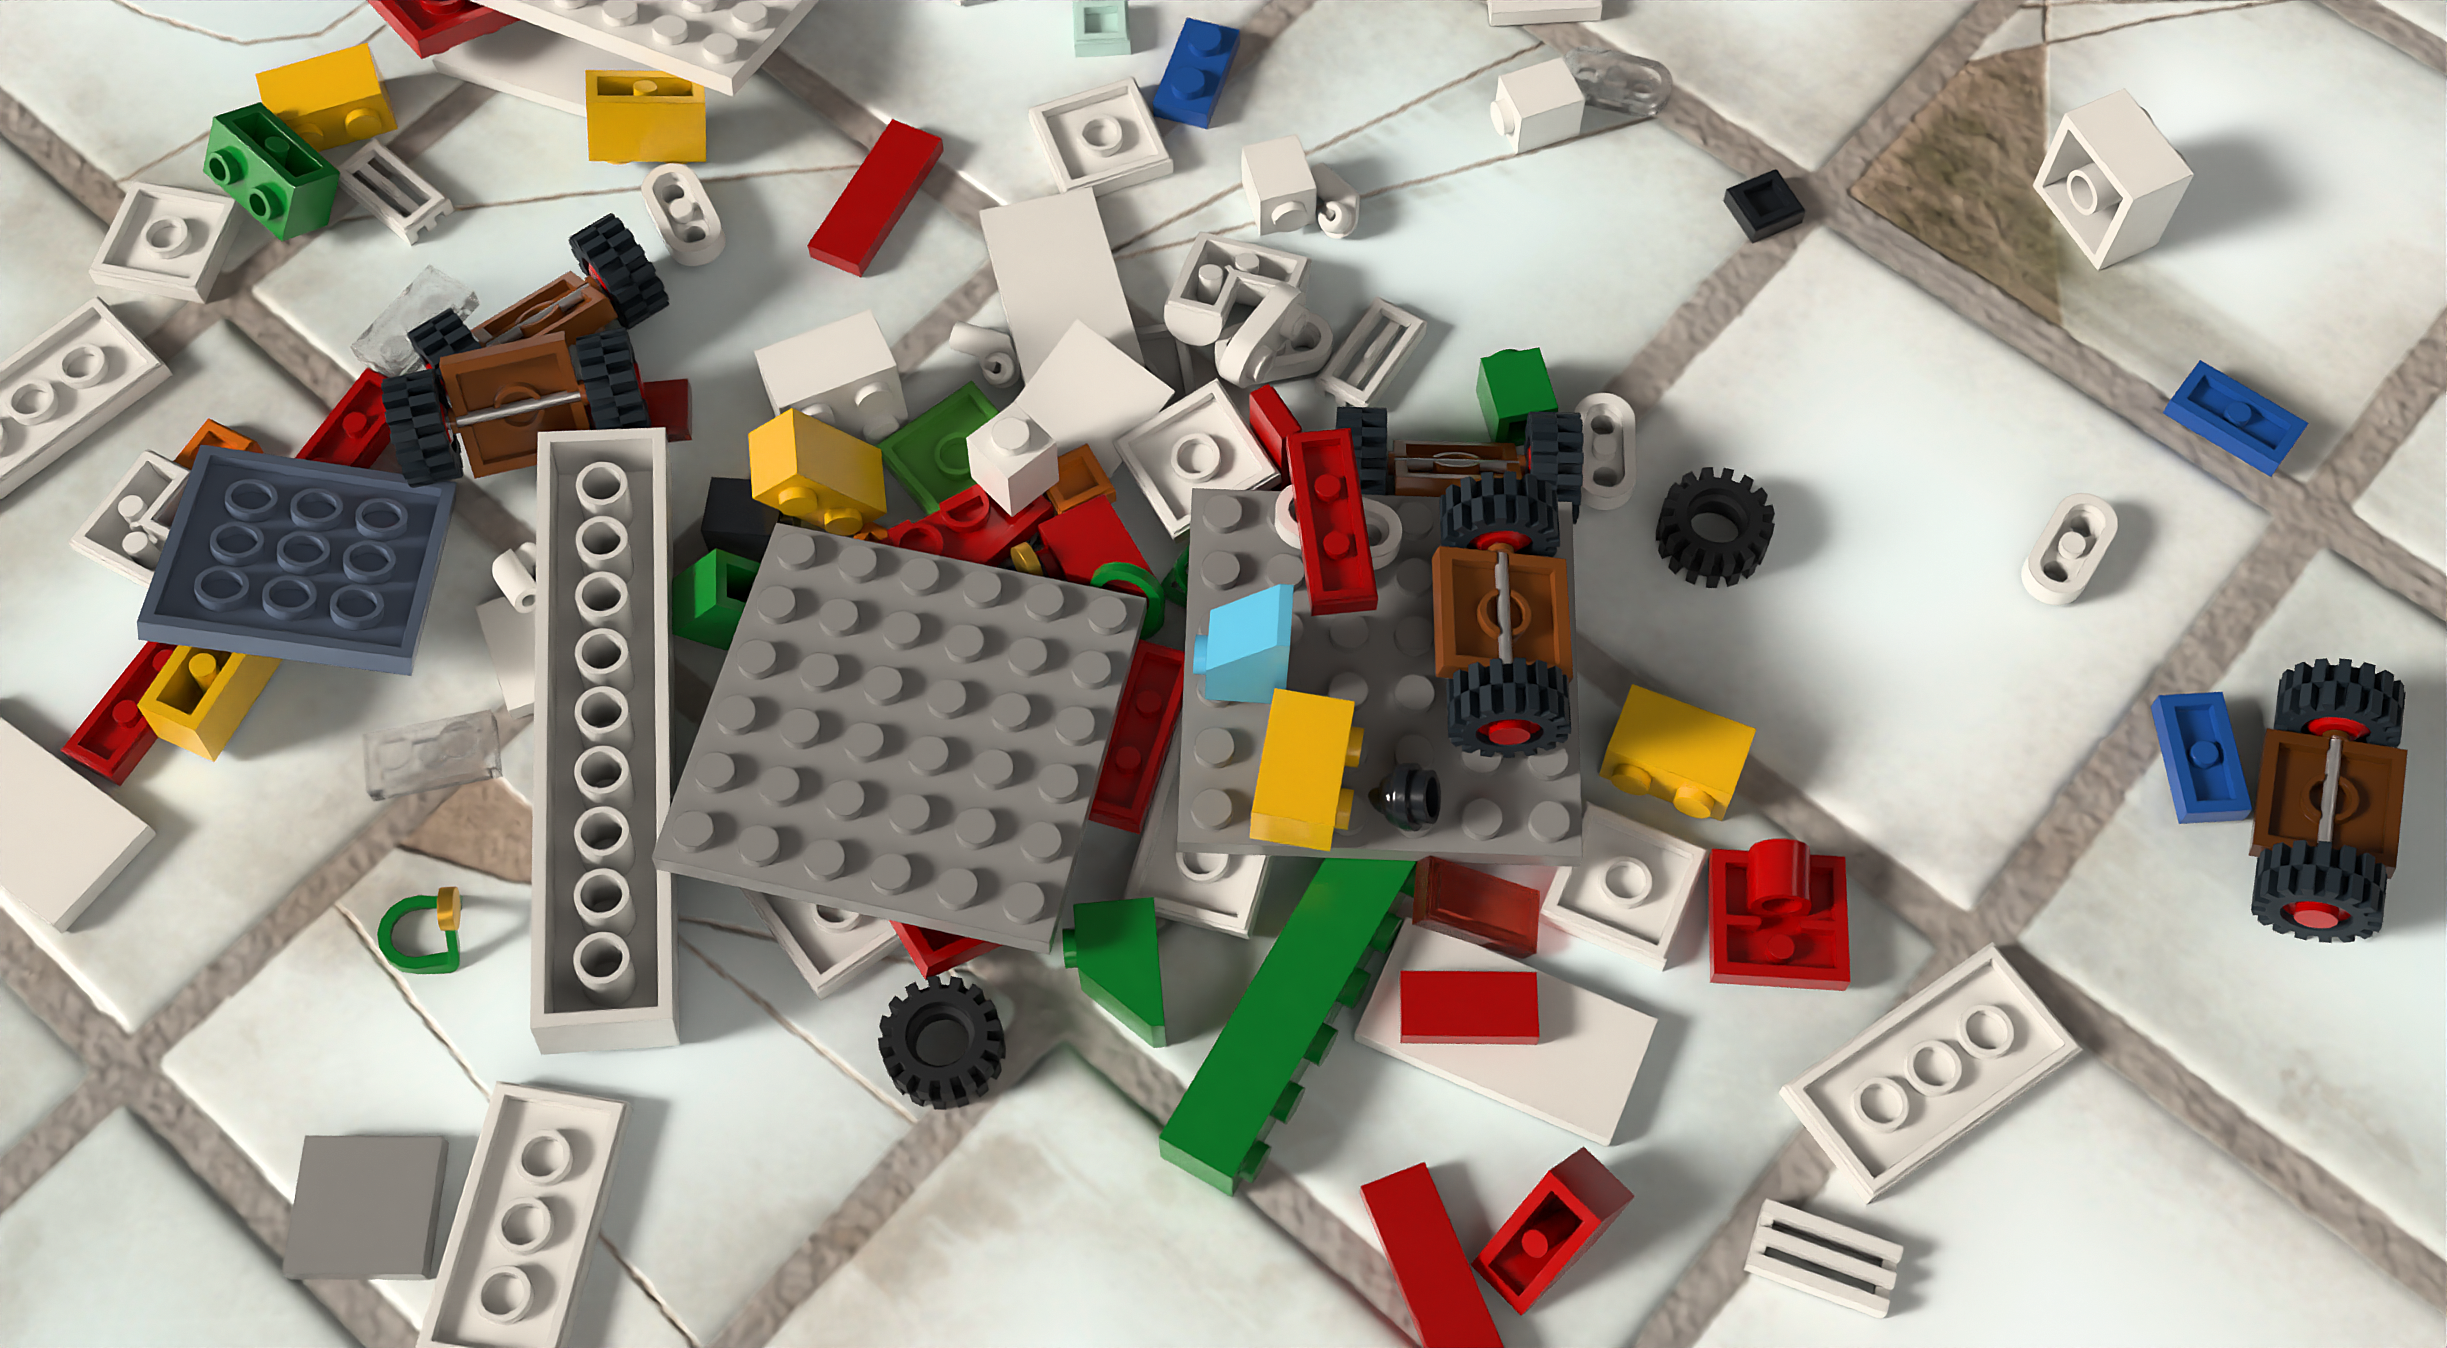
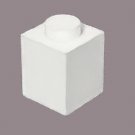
M1559 57L1500 75L1496 101L1492 102L1490 107L1491 117L1498 134L1501 136L1506 134L1516 155L1579 136L1585 97L1563 57Z
M1298 134L1242 146V184L1260 236L1275 232H1292L1300 229L1302 226L1316 223L1317 187Z
M1013 402L966 438L971 477L1011 517L1059 482L1056 441L1016 402Z

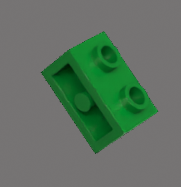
M261 102L213 117L203 172L214 183L225 190L282 242L328 225L340 176L339 170Z

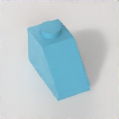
M1278 584L1210 610L1209 635H1195L1193 674L1206 675L1205 699L1271 704L1274 688L1286 690L1294 585Z

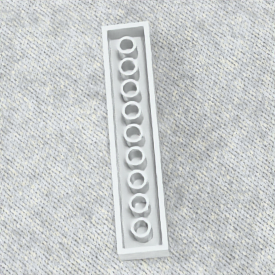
M665 427L538 432L530 1030L541 1055L680 1045L678 874L657 870L651 858L676 792L674 635L672 634V579L674 578L672 463Z

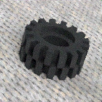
M1713 467L1702 468L1699 480L1691 471L1683 475L1680 485L1674 482L1670 487L1656 528V541H1660L1658 552L1661 559L1671 556L1668 568L1675 575L1684 567L1688 570L1685 581L1695 585L1698 575L1707 577L1706 588H1717L1720 577L1724 576L1727 587L1738 584L1741 574L1748 579L1754 574L1757 564L1761 565L1774 532L1775 523H1772L1775 512L1773 504L1765 506L1768 494L1762 487L1754 493L1750 491L1754 480L1746 474L1738 483L1731 480L1734 473L1733 469L1723 468L1721 478L1714 477ZM1702 513L1722 515L1736 525L1738 536L1729 542L1707 540L1694 531L1691 520L1696 515Z
M939 976L927 977L929 987L919 990L915 981L905 987L908 994L906 999L902 1001L895 995L888 1004L891 1015L890 1017L882 1015L879 1024L882 1038H878L879 1051L888 1075L892 1078L895 1087L902 1095L907 1092L913 1103L923 1107L925 1100L932 1102L934 1110H946V1101L956 1100L957 1106L960 1108L970 1104L967 1096L974 1091L980 1098L989 1091L987 1081L990 1077L995 1080L998 1079L1002 1071L1000 1059H1005L1006 1056L1005 1035L994 1003L991 999H985L981 988L973 983L970 989H967L964 986L963 979L951 976L949 985H942ZM951 1020L962 1025L968 1032L969 1042L966 1051L957 1061L948 1065L936 1066L925 1062L917 1053L919 1035L933 1022Z

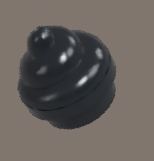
M1402 763L1395 767L1393 773L1387 774L1381 779L1379 787L1369 791L1368 799L1373 808L1384 814L1387 821L1404 831H1418L1422 825L1435 824L1439 817L1441 807L1439 778L1434 770H1422L1418 763Z

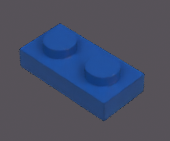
M1186 18L1153 100L1154 117L1204 129L1208 128L1240 46L1239 29Z
M2201 360L2196 364L2163 411V414L2270 477L2309 424Z
M2223 692L2158 695L2150 707L2178 823L2244 820L2253 809Z

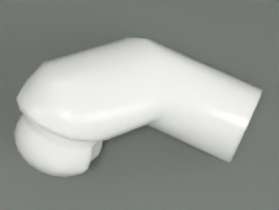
M1318 163L1311 169V173L1317 187V196L1324 201L1323 211L1318 216L1319 225L1324 233L1331 238L1339 239L1346 237L1355 230L1358 224L1360 196L1353 187L1325 163Z
M962 321L956 322L950 336V348L978 357L984 377L994 387L1007 388L1013 385L1021 371L1010 337L1006 334Z
M525 542L516 551L513 552L510 548L494 561L492 567L493 577L497 585L519 613H528L535 610L536 582L532 577L536 575V545L533 542Z

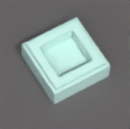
M1128 0L1072 1L1075 57L1131 55Z

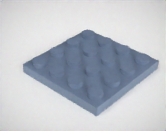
M200 445L137 619L138 640L412 676L456 502L457 482L444 481L410 488L403 474Z

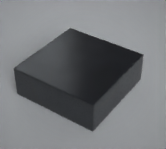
M1777 169L1727 188L1723 202L1751 243L1801 224L1806 210Z

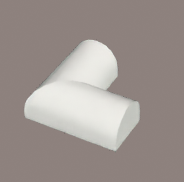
M1199 232L1165 303V324L1171 334L1184 343L1194 346L1212 344L1219 338L1234 302L1257 307L1270 290L1281 281L1306 294L1312 259Z
M146 448L68 543L80 554L149 589L191 470Z

